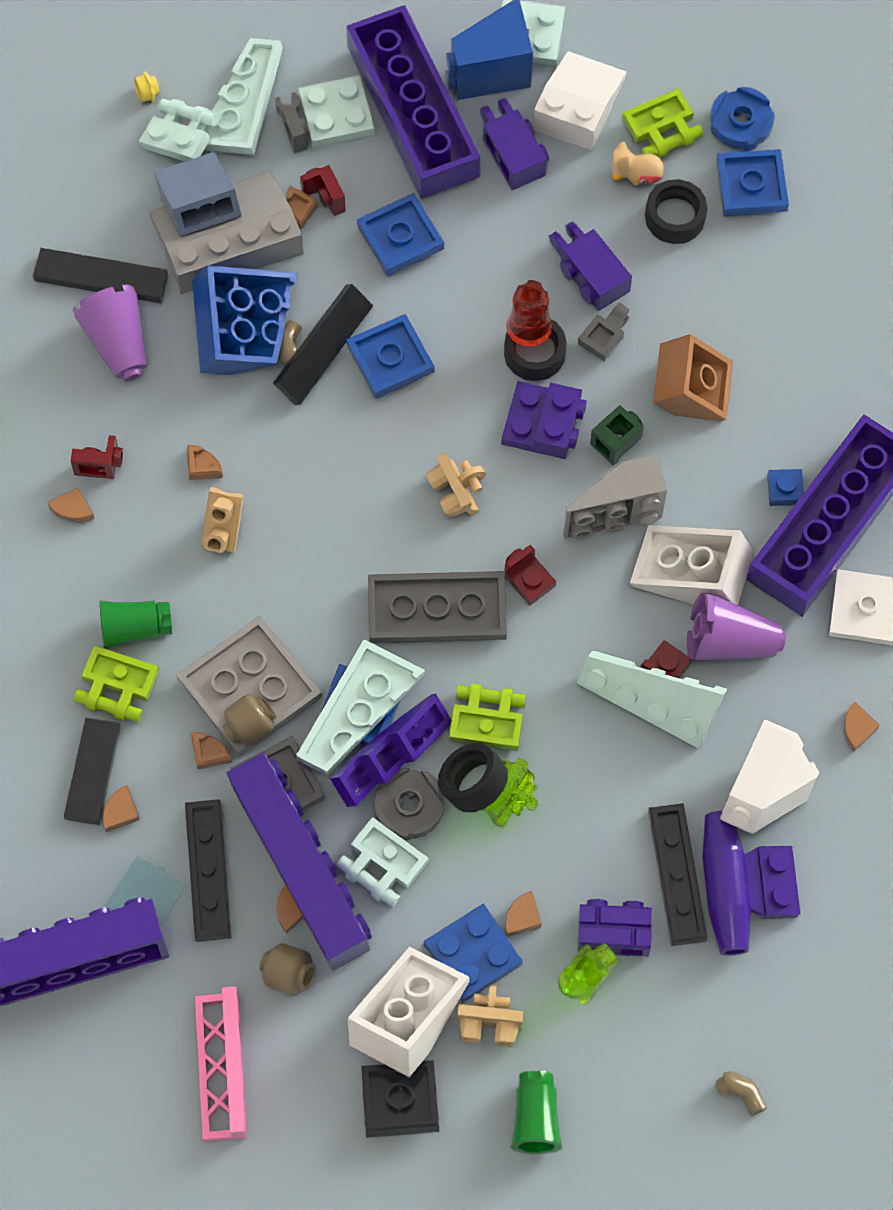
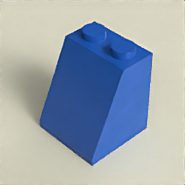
M520 0L511 1L451 39V52L446 53L448 66L446 79L448 88H454L457 100L531 88L533 50Z

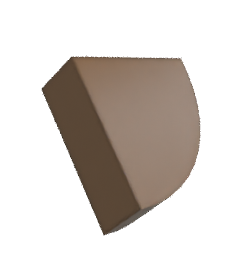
M290 185L286 194V200L291 207L299 229L302 230L318 207V200Z
M187 445L189 480L223 478L222 468L217 458L201 446Z
M78 487L48 502L50 510L60 518L77 522H87L94 519V515Z
M856 702L850 706L844 722L846 741L854 752L880 726Z
M191 733L198 769L232 762L227 747L219 740L206 733Z
M127 785L118 789L106 803L103 813L106 832L139 820Z
M285 885L278 896L277 916L282 929L287 933L303 919V916Z
M532 891L521 895L511 905L506 918L507 936L541 927L542 923Z

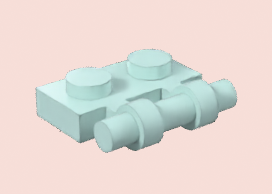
M162 99L159 103V111L167 113L164 119L153 116L138 141L141 147L145 150L181 161L200 157L210 141L207 132L203 130L206 125L215 127L218 123V115L210 113L207 108L196 106L195 108L186 106L184 101ZM182 118L191 120L188 126L179 124Z
M372 817L351 843V849L360 854V856L353 862L343 855L336 867L346 873L345 878L354 884L358 882L372 892L370 896L378 902L383 900L393 908L401 898L400 895L391 890L393 884L397 881L408 889L428 864L429 858ZM370 863L385 873L380 881L365 871Z

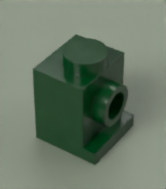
M619 405L592 429L590 445L614 466L618 459L642 438L644 428L642 421L634 412H627ZM616 434H620L623 437L620 439Z

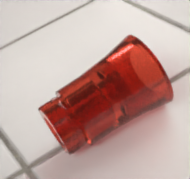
M528 280L525 284L518 285L513 295L512 308L506 322V330L509 337L519 345L531 347L542 344L548 339L552 331L548 292L543 289L542 283L536 280Z

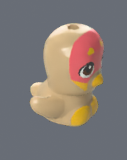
M620 142L616 149H614L612 180L628 178L634 186H637L640 183L655 184L663 177L664 166L658 156L653 154L634 155L628 150L626 142Z

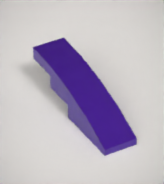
M436 693L429 695L374 737L330 778L347 807L357 806L376 785L386 784L405 763L416 761L451 724L452 720Z

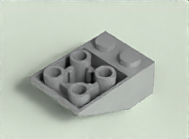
M657 454L623 461L569 504L565 512L564 539L570 537L583 539L592 535L593 532L603 530L616 532L623 529L626 525L635 523L648 525L656 522L658 518H662L667 488Z

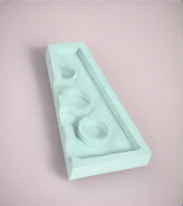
M249 39L232 69V77L227 85L222 86L218 93L219 99L213 110H209L210 113L218 115V123L215 127L205 126L203 131L207 132L210 141L204 150L247 155L255 154L283 49L281 41Z
M363 640L296 755L297 761L328 776L425 675V670Z
M592 651L589 654L577 680V684L696 748H699L727 691V688L720 686L710 688L700 685L699 680L688 677L682 680L665 675L666 671L652 668L647 670L635 665V662L597 651Z

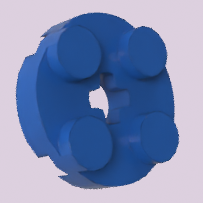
M737 87V91L729 93L725 91L715 99L711 108L710 129L712 135L724 144L752 151L756 149L758 144L764 142L769 137L775 115L770 107V101L763 93L749 87ZM742 113L748 115V122H739L734 115L741 116Z

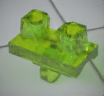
M519 757L515 763L503 760L508 769V781L504 791L494 803L483 809V811L489 814L493 823L501 828L505 826L512 813L520 816L524 808L534 811L539 805L537 799L532 796L537 789V786L532 783L535 776L527 768L528 762Z
M605 943L594 951L588 944L578 951L569 966L559 975L558 987L560 991L567 997L580 998L583 1004L587 1003L593 998L610 974L608 969L613 967L618 959Z

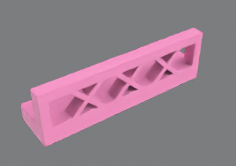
M236 986L222 987V994L195 996L203 1142L247 1138L239 994ZM223 1003L224 1017L214 1027L204 1018L203 1005ZM204 1025L211 1031L206 1037ZM223 1026H224L225 1036L220 1032V1030H221V1028H222ZM215 1035L225 1042L226 1051L217 1063L206 1054L205 1047ZM206 1061L213 1066L208 1073ZM225 1062L227 1071L221 1067ZM217 1071L227 1078L228 1089L219 1099L208 1090L207 1083ZM208 1097L215 1102L210 1109ZM227 1098L229 1102V1107L223 1103ZM221 1107L229 1114L230 1130L210 1131L209 1118Z

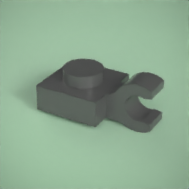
M293 92L291 93V105H283L279 97L275 98L277 113L282 117L286 134L295 154L306 150L305 137L310 136L305 118L299 119L297 114L300 110L299 96Z
M618 303L606 319L597 314L579 336L578 344L605 361L624 338V331L621 328L629 319L627 314L630 309Z

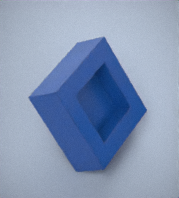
M802 469L768 470L769 506L795 505L804 493Z

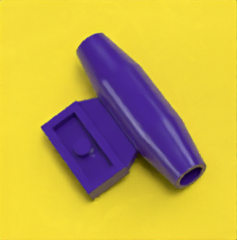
M714 811L706 814L704 818L702 860L708 913L720 954L735 956L749 951L751 912L761 916L762 919L797 918L801 914L792 846H758L745 854L737 827L720 820L723 811Z

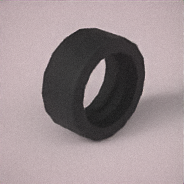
M681 179L666 180L656 185L649 193L646 203V226L652 235L663 242L671 244L686 243L696 238L703 230L708 207L705 195L699 187ZM674 198L685 200L695 209L694 219L680 225L667 223L657 213L659 203Z
M534 314L521 317L512 323L506 332L504 357L507 366L515 375L524 380L540 381L549 379L558 373L565 361L567 340L564 330L556 321L547 316ZM532 333L542 334L552 340L555 350L552 357L546 361L529 362L517 354L516 343L524 335Z
M470 743L458 748L442 764L438 774V787L455 808L462 812L474 813L490 806L502 794L508 781V769L503 760L492 748L483 743ZM487 765L484 775L475 785L459 791L462 780L470 771L478 766Z

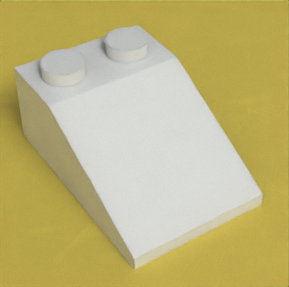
M567 52L547 82L534 109V131L592 151L627 72Z
M648 525L630 584L632 587L693 605L701 593H711L738 605L754 551L741 530Z
M408 947L348 1017L349 1046L410 1077L433 1048L467 987L469 977Z

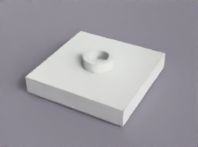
M837 569L828 636L893 646V577Z

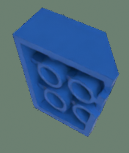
M207 265L192 279L200 373L232 375L277 364L285 330L283 327L285 316L290 308L291 290L296 282L298 273Z

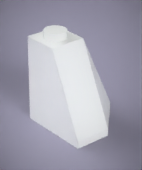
M764 720L728 797L720 820L753 834L808 800L819 771L814 762L807 760L802 751L803 743L797 733Z

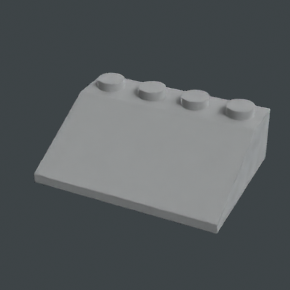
M271 171L233 183L242 216L181 237L165 206L149 211L181 294L193 291L192 279L207 265L259 269L303 254L301 231L291 207Z

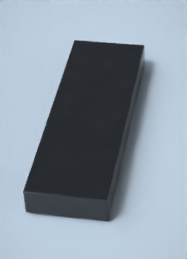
M85 718L64 812L65 820L100 825L121 728L120 723Z

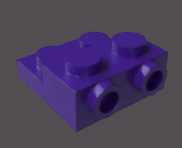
M517 381L501 444L566 460L568 449H575L579 430L574 429L576 419L583 420L587 400L582 399V390L551 382L549 388Z

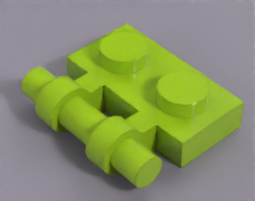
M679 88L622 112V120L636 144L646 139L651 143V145L641 149L642 154H653L661 158L668 155L669 150L679 146L687 147L693 144L695 139L703 136V130L699 124L690 128L687 126L686 122L693 119L694 112ZM671 128L675 130L676 134L665 139L660 134Z
M94 645L81 675L82 680L91 683L92 687L90 692L78 688L73 700L85 705L87 710L94 712L102 710L114 714L115 719L124 722L129 719L139 723L143 715V709L132 706L134 698L148 701L160 672L159 666ZM105 688L122 693L119 702L103 697Z
M474 683L471 686L457 685L456 698L469 700L468 706L454 704L449 741L466 744L483 743L493 748L518 751L523 714L510 712V707L524 708L526 694L513 693V689L502 688V691L482 688L481 684ZM480 702L499 704L500 707L499 710L479 708Z

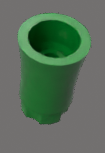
M99 600L104 648L131 641L158 638V634H172L169 602H158L155 604V600L142 602Z
M525 1071L519 1074V1087L516 1089L515 1126L511 1142L512 1150L525 1154H548L562 1149L558 1127L556 1088L554 1087L553 1075L548 1071Z

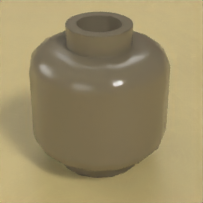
M247 694L225 710L224 717L227 724L223 726V730L233 743L240 740L246 746H253L274 730L273 720L277 717L271 706L261 695L256 698L254 695Z
M285 943L276 945L271 951H266L260 961V970L263 972L265 985L291 996L299 994L302 990L306 991L311 986L315 977L316 967L313 964L311 955L304 950Z

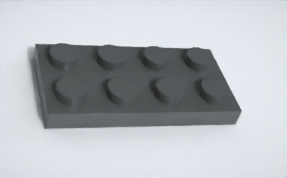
M504 571L368 574L370 643L507 640Z

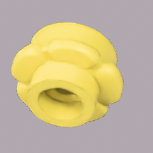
M142 72V76L134 78L135 90L140 102L150 100L153 103L155 95H159V87L155 76L149 77L146 72Z

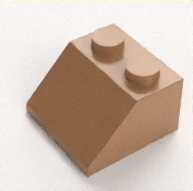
M691 334L660 343L653 403L675 416L715 421L726 420L733 361Z

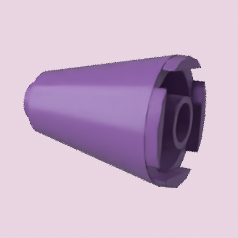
M122 285L124 291L116 293L113 287L106 288L79 301L81 308L78 309L74 306L72 310L76 320L115 377L124 378V381H132L143 375L142 370L147 367L137 294L134 287L130 285Z
M701 593L696 599L690 616V620H695L693 631L687 632V653L690 659L709 661L775 657L778 651L781 652L783 650L786 633L782 631L779 623L711 593Z

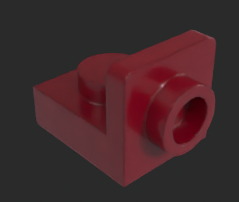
M330 165L322 168H312L300 176L302 192L308 195L318 192L322 205L324 207L329 205L333 216L346 212L345 195Z
M109 435L106 452L93 447L72 449L70 461L74 475L114 479L116 467L121 468L123 461V448L118 447L116 436Z
M529 545L524 550L521 548L516 549L506 558L504 567L505 578L529 606L556 587V580L536 559L535 549L532 545Z
M663 640L649 660L645 659L641 668L647 670L652 668L666 671L665 675L680 679L690 666L692 659Z

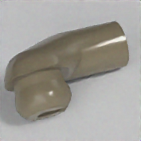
M288 320L284 326L285 330L278 356L279 360L284 364L288 363L297 351L294 341L302 330V327L293 320Z
M730 1071L723 1073V1077L716 1080L717 1091L722 1096H729L732 1093L741 1096L751 1116L767 1109L752 1079Z

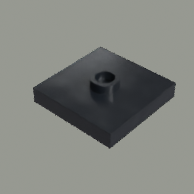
M434 1060L422 1061L410 1077L385 1064L361 1066L366 1138L439 1132Z

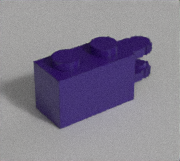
M504 97L497 101L498 109L503 116L495 118L492 110L487 105L479 110L483 122H485L483 124V142L511 190H514L546 176L549 155L545 146L542 143L538 144L534 138L535 134L531 122L528 119H523L518 109L513 110Z
M571 221L565 225L566 232L573 241L570 244H567L556 231L548 236L551 245L561 257L560 268L563 274L569 280L573 279L579 286L582 298L588 304L592 303L598 311L630 292L632 275L595 229L584 234L577 224Z

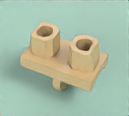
M445 452L436 457L439 464L427 472L426 477L437 492L448 485L451 486L453 492L439 500L445 514L452 518L464 512L471 516L480 512L468 487L471 486L474 493H479L483 490L480 481L486 475L483 467H472L469 460H465L460 463L463 471L461 473L456 462L449 460Z
M211 487L209 490L201 545L206 550L223 553L224 551L234 553L236 550L244 500L243 494L226 493L214 487Z
M490 985L489 995L474 994L473 1005L481 1006L458 1004L457 1023H460L461 1041L480 1043L482 1026L496 1027V1045L513 1047L518 1030H522L524 1011L508 1010L510 998L496 996L497 986Z

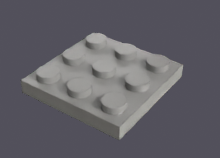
M260 616L176 675L180 684L238 757L256 744L246 746L240 740L233 743L223 730V726L227 724L224 712L244 695L251 694L256 698L261 695L271 706L277 718L273 720L274 730L270 734L322 697L320 689Z

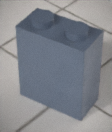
M215 152L153 172L160 198L180 237L242 216L235 188Z

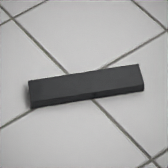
M40 248L33 273V279L36 282L93 292L113 287L116 293L124 291L122 285H130L134 287L137 299L156 303L162 302L168 278L167 269Z
M353 284L345 285L273 382L294 405H301L346 344V339L352 336L373 307L371 302Z
M220 799L186 802L185 812L195 941L230 939L231 927Z
M684 803L650 807L648 813L671 946L706 942L707 933Z

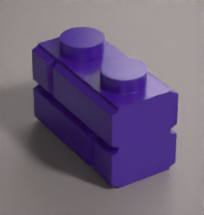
M603 899L587 900V904H580L577 953L649 957L651 951L652 907H644V903L640 901H625L622 903V906H610L608 901Z

